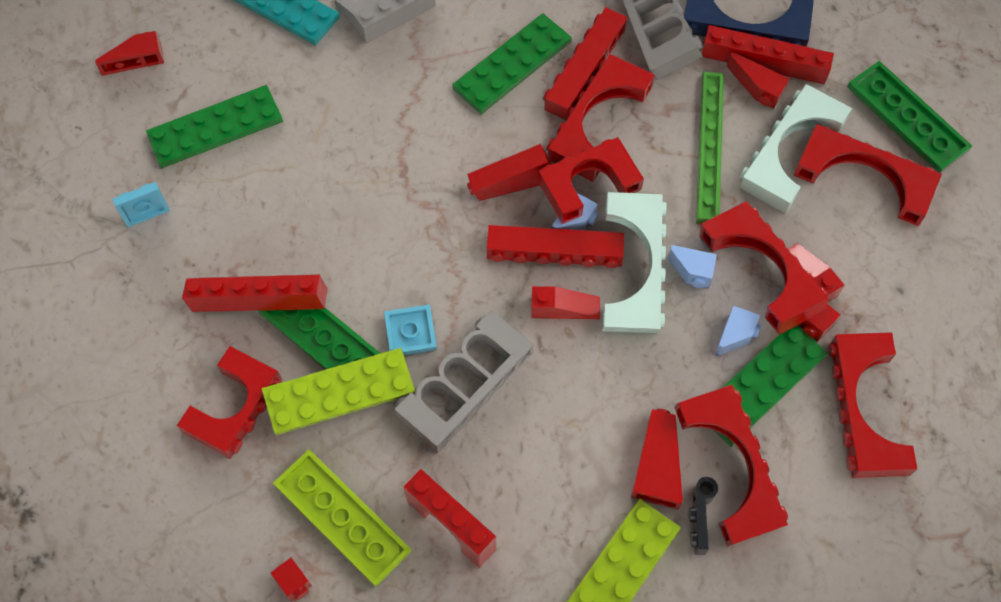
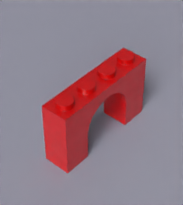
M619 137L612 140L607 139L598 146L588 147L579 154L567 156L560 162L553 165L548 164L538 171V183L562 224L581 217L583 214L584 204L571 183L578 173L586 170L602 172L610 178L618 193H636L642 190L644 181L643 176Z
M229 346L217 366L223 375L241 383L247 388L248 397L246 404L236 415L224 419L211 417L190 405L176 426L183 434L231 459L233 454H237L241 449L242 440L246 434L254 429L255 420L258 415L267 408L262 388L282 383V378L278 370Z
M422 469L403 486L407 503L424 518L430 514L437 519L459 542L461 552L480 568L496 551V536Z

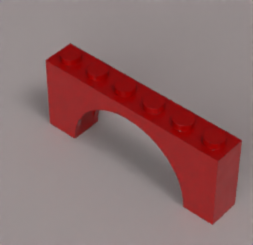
M609 54L605 61L602 60L599 64L596 76H591L587 90L580 93L576 107L572 106L569 110L567 121L560 124L556 138H552L549 141L546 150L548 151L550 161L558 163L567 156L579 154L588 147L593 148L586 138L582 126L588 112L597 104L613 98H630L644 102L653 87L655 75ZM586 170L577 175L594 182L600 172Z
M816 124L793 175L814 184L822 172L837 164L859 163L870 166L881 172L893 184L900 203L897 218L919 227L927 214L942 173L916 164L912 160L896 156L889 151L876 148L869 143L853 139L849 135L833 131L826 126Z
M747 201L701 224L700 238L712 252L728 247L749 248L766 255L778 266L784 278L785 288L781 295L767 306L765 319L778 335L825 311L829 299L825 289L818 286L812 274L802 267L797 256L790 253L784 241L774 234L771 226L762 220L757 209L751 207Z
M892 332L836 334L828 345V353L833 358L832 377L837 382L835 396L836 400L840 401L839 420L844 425L843 444L848 449L846 463L848 470L851 471L852 478L911 476L918 469L914 446L897 444L877 434L863 419L856 398L857 383L861 374L875 365L890 363L896 355Z
M733 384L678 402L674 407L682 430L688 428H707L717 431L729 438L738 447L745 459L749 478L746 496L734 514L718 523L727 547L788 525L787 511L784 506L780 505L778 488L770 480L768 463L761 457L759 440L751 432L750 418L747 413L743 412L741 395L738 390L734 389Z

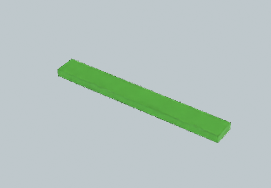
M704 71L702 73L696 208L697 224H702L720 214L724 73Z

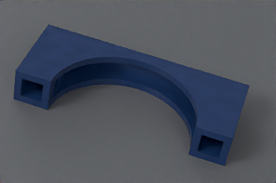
M686 0L684 19L692 29L693 35L706 36L708 27L711 25L807 47L814 0H792L789 9L782 16L761 24L744 23L729 17L719 9L714 0Z

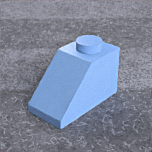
M578 194L584 204L582 216L565 224H562L557 217L552 225V229L587 230L589 225L593 226L598 219V204Z
M671 245L668 260L683 280L696 288H709L717 254Z
M733 306L715 354L718 356L748 345L752 337L757 338L761 325L757 324L760 315Z

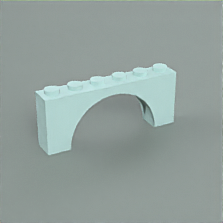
M807 84L802 91L798 90L792 99L794 103L792 106L787 105L782 113L784 118L782 121H776L771 130L773 134L771 137L768 135L765 137L761 144L763 149L761 152H755L750 161L752 165L750 168L745 167L739 177L742 179L740 189L785 214L796 199L801 187L794 183L782 169L778 158V145L790 134L801 130L814 129L816 124L826 126L839 133L852 110L851 107Z
M607 193L605 221L622 224L639 236L647 249L650 269L646 283L635 295L621 302L604 304L602 331L658 334L661 327H664L665 313H661V304L665 303V291L661 290V282H665L666 275L665 268H662V260H665L666 246H662V238L666 237V224H662V216H666L667 204L663 202V194Z

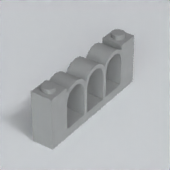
M623 0L650 72L655 75L656 79L703 57L700 51L703 45L698 36H693L692 29L682 16L683 8L678 0H639L637 2L635 0ZM673 3L668 13L644 25L641 16L664 4ZM682 26L678 36L653 48L651 38L673 27Z
M491 310L487 315L483 314L476 322V331L466 335L462 341V353H453L445 357L439 367V376L424 379L417 387L416 396L411 392L407 397L403 396L398 400L395 405L396 417L439 453L533 354L534 344L494 311ZM484 343L489 345L506 361L491 375L467 353L474 344ZM464 366L481 379L484 384L468 398L445 377L450 368ZM441 389L462 405L447 423L422 401L424 395L429 390Z

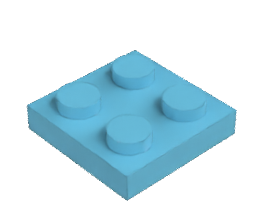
M156 182L145 184L139 189L122 193L112 199L127 227L170 211Z
M430 304L384 311L390 351L401 348L403 355L437 350Z

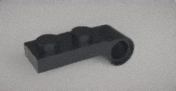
M702 477L698 480L692 492L693 505L689 507L688 511L689 522H693L694 531L690 532V546L695 547V555H705L709 550L706 504L711 503L718 493V484L711 477ZM699 487H708L711 495L702 494Z

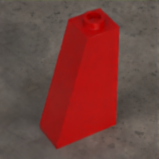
M538 144L468 173L469 182L467 187L470 194L475 195L479 201L540 186L538 183V171L548 164L552 165L543 146Z
M652 409L631 498L679 510L682 505L683 495L676 415L670 414V411L666 409Z

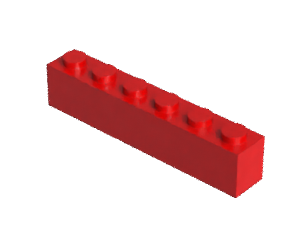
M607 7L604 8L601 14L598 13L596 15L592 28H588L584 34L583 42L576 45L573 57L566 60L563 72L556 75L553 87L545 92L543 97L545 111L567 121L569 110L572 106L576 107L578 104V97L582 91L587 90L591 76H596L599 64L602 60L605 61L626 30L628 17Z
M711 25L708 27L702 50L704 58L728 63L731 52H735L781 75L824 85L831 71L834 56L832 52Z
M488 225L487 259L495 262L509 260L516 263L537 262L542 265L559 263L563 266L578 264L584 267L605 266L611 269L622 267L624 233Z
M320 274L186 278L182 299L192 312L325 309L328 289Z

